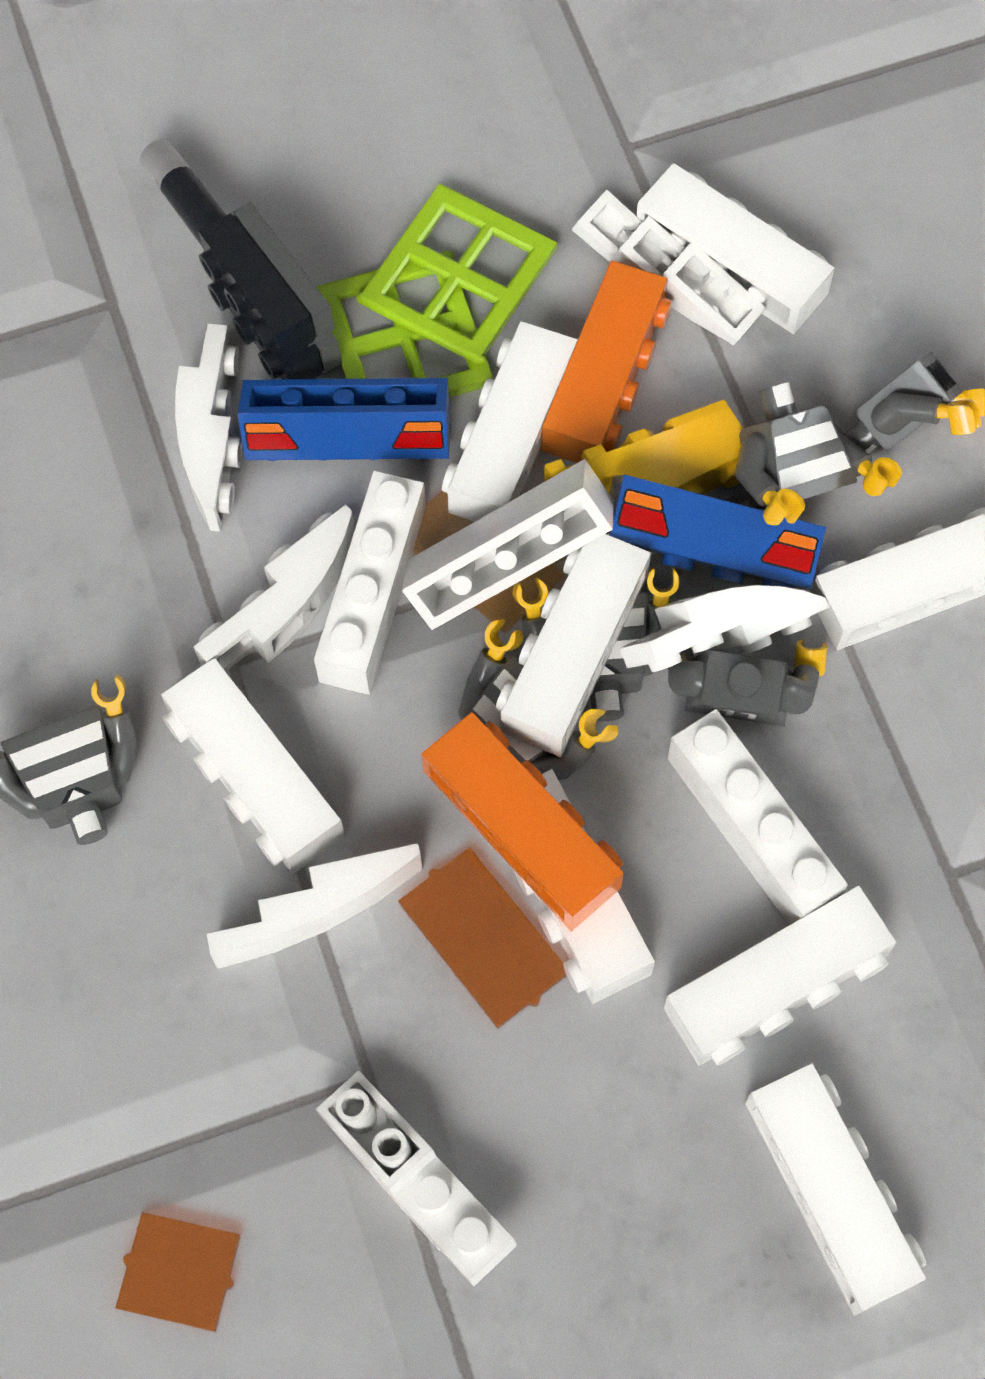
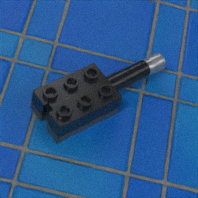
M165 139L156 140L147 145L140 156V164L202 246L204 252L198 256L202 267L213 281L207 285L211 297L221 311L229 309L235 318L232 319L233 324L246 345L255 343L260 350L258 353L260 362L270 378L273 380L278 377L281 379H316L323 375V371L326 373L342 364L338 341L332 334V330L335 327L330 304L253 204L249 202L233 211L234 215L231 213L226 215L170 141Z

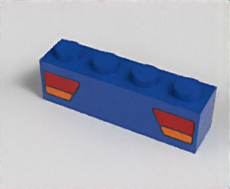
M448 378L243 380L238 407V420L245 460L449 459L451 415Z
M625 474L613 476L609 491L610 496L614 500L613 530L607 532V535L643 550L662 554L661 564L665 566L692 571L694 563L713 567L711 577L732 583L742 584L744 576L763 580L761 586H781L792 589L812 588L826 527L801 520H796L795 523L790 524L786 518L779 525H769L764 521L763 510Z

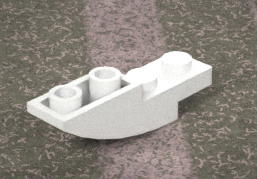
M207 323L199 367L179 366L175 390V420L183 465L199 511L210 531L220 532L224 513L231 514L234 505L235 487L234 483H229L232 467H240L243 455L242 438L236 437L232 419L229 417L231 392L226 390L229 376H236L238 372L239 347L232 345L228 325Z
M346 504L334 514L326 513L319 517L310 527L309 533L295 544H286L274 552L268 564L264 567L269 588L266 591L258 590L251 594L243 602L239 612L224 623L217 622L211 625L200 636L199 643L193 646L200 666L215 658L226 672L254 649L269 663L287 648L310 624L339 581L355 531L353 512Z
M756 585L724 589L677 600L654 609L662 629L621 647L620 651L627 668L648 664L651 672L660 671L680 663L682 658L679 652L690 647L693 653L717 646L718 650L740 647L742 654H747L771 645L770 635L779 630L782 636L810 627L812 625L810 616L829 608L825 597L804 590L781 586Z
M359 1070L316 1108L318 1114L375 1180L473 1286L517 1246L514 1238L442 1163L426 1141Z

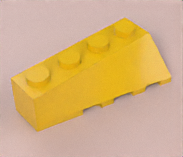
M723 399L669 419L663 426L662 432L654 435L652 431L644 428L628 434L626 440L617 449L606 452L602 444L584 450L581 457L587 461L608 493L613 476L625 474L705 495L722 485L724 488H730L740 483L736 478L735 470L740 450L739 434L743 427ZM561 459L545 464L544 482L571 466L566 467Z

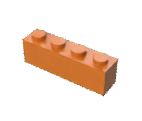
M610 261L543 423L542 452L578 463L583 460L581 454L584 450L602 444L606 452L617 449L623 429L622 425L617 424L622 410L631 412L640 386V383L634 382L639 368L648 370L656 347V341L651 340L656 327L664 329L670 315L673 300L666 298L668 278L616 261Z
M471 712L421 753L423 772L572 932L621 889L624 872L620 868L623 866V862L608 843L603 840L595 843L582 829L585 822L569 802L562 800L558 803L544 789L547 786V782L541 772L530 761L525 760L520 763L507 749L510 747V743L498 726L491 721L483 724Z

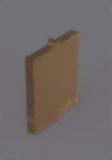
M142 1212L131 1253L123 1257V1263L127 1267L115 1309L216 1332L226 1292L234 1287V1280L230 1276L241 1235Z

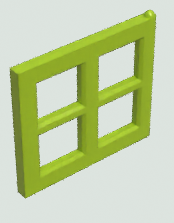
M439 183L364 291L357 294L356 300L366 308L477 365L484 364L486 361L485 355L556 252L557 242ZM445 211L480 228L458 262L423 245ZM493 235L529 253L507 286L471 269ZM410 261L446 279L423 313L387 295ZM458 286L494 304L472 338L435 320Z
M448 250L439 252L451 259L455 257L454 253ZM410 261L387 295L400 302L395 285L431 276L434 273ZM378 269L316 286L330 304L335 327L332 330V334L338 341L342 359L341 368L345 379H366L359 357L398 346L402 348L411 377L426 378L414 342L427 338L394 321V326L356 337L352 336L341 300L362 293ZM436 275L439 286L441 287V285L444 283L446 279ZM458 286L446 303L448 311L440 313L435 320L472 338L476 332V327L462 287ZM487 358L484 364L479 365L465 359L468 369L437 377L448 378L449 397L482 389L488 378L494 380Z

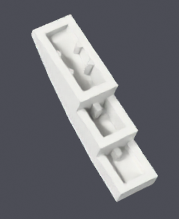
M608 190L597 199L572 228L573 232L607 261H616L668 278L666 298L673 300L672 308L732 345L742 337L766 309L763 304L693 241L685 248L650 215L642 222Z
M418 843L309 867L312 889L258 900L262 922L207 934L210 955L217 969L278 952L326 932L376 904L423 869Z

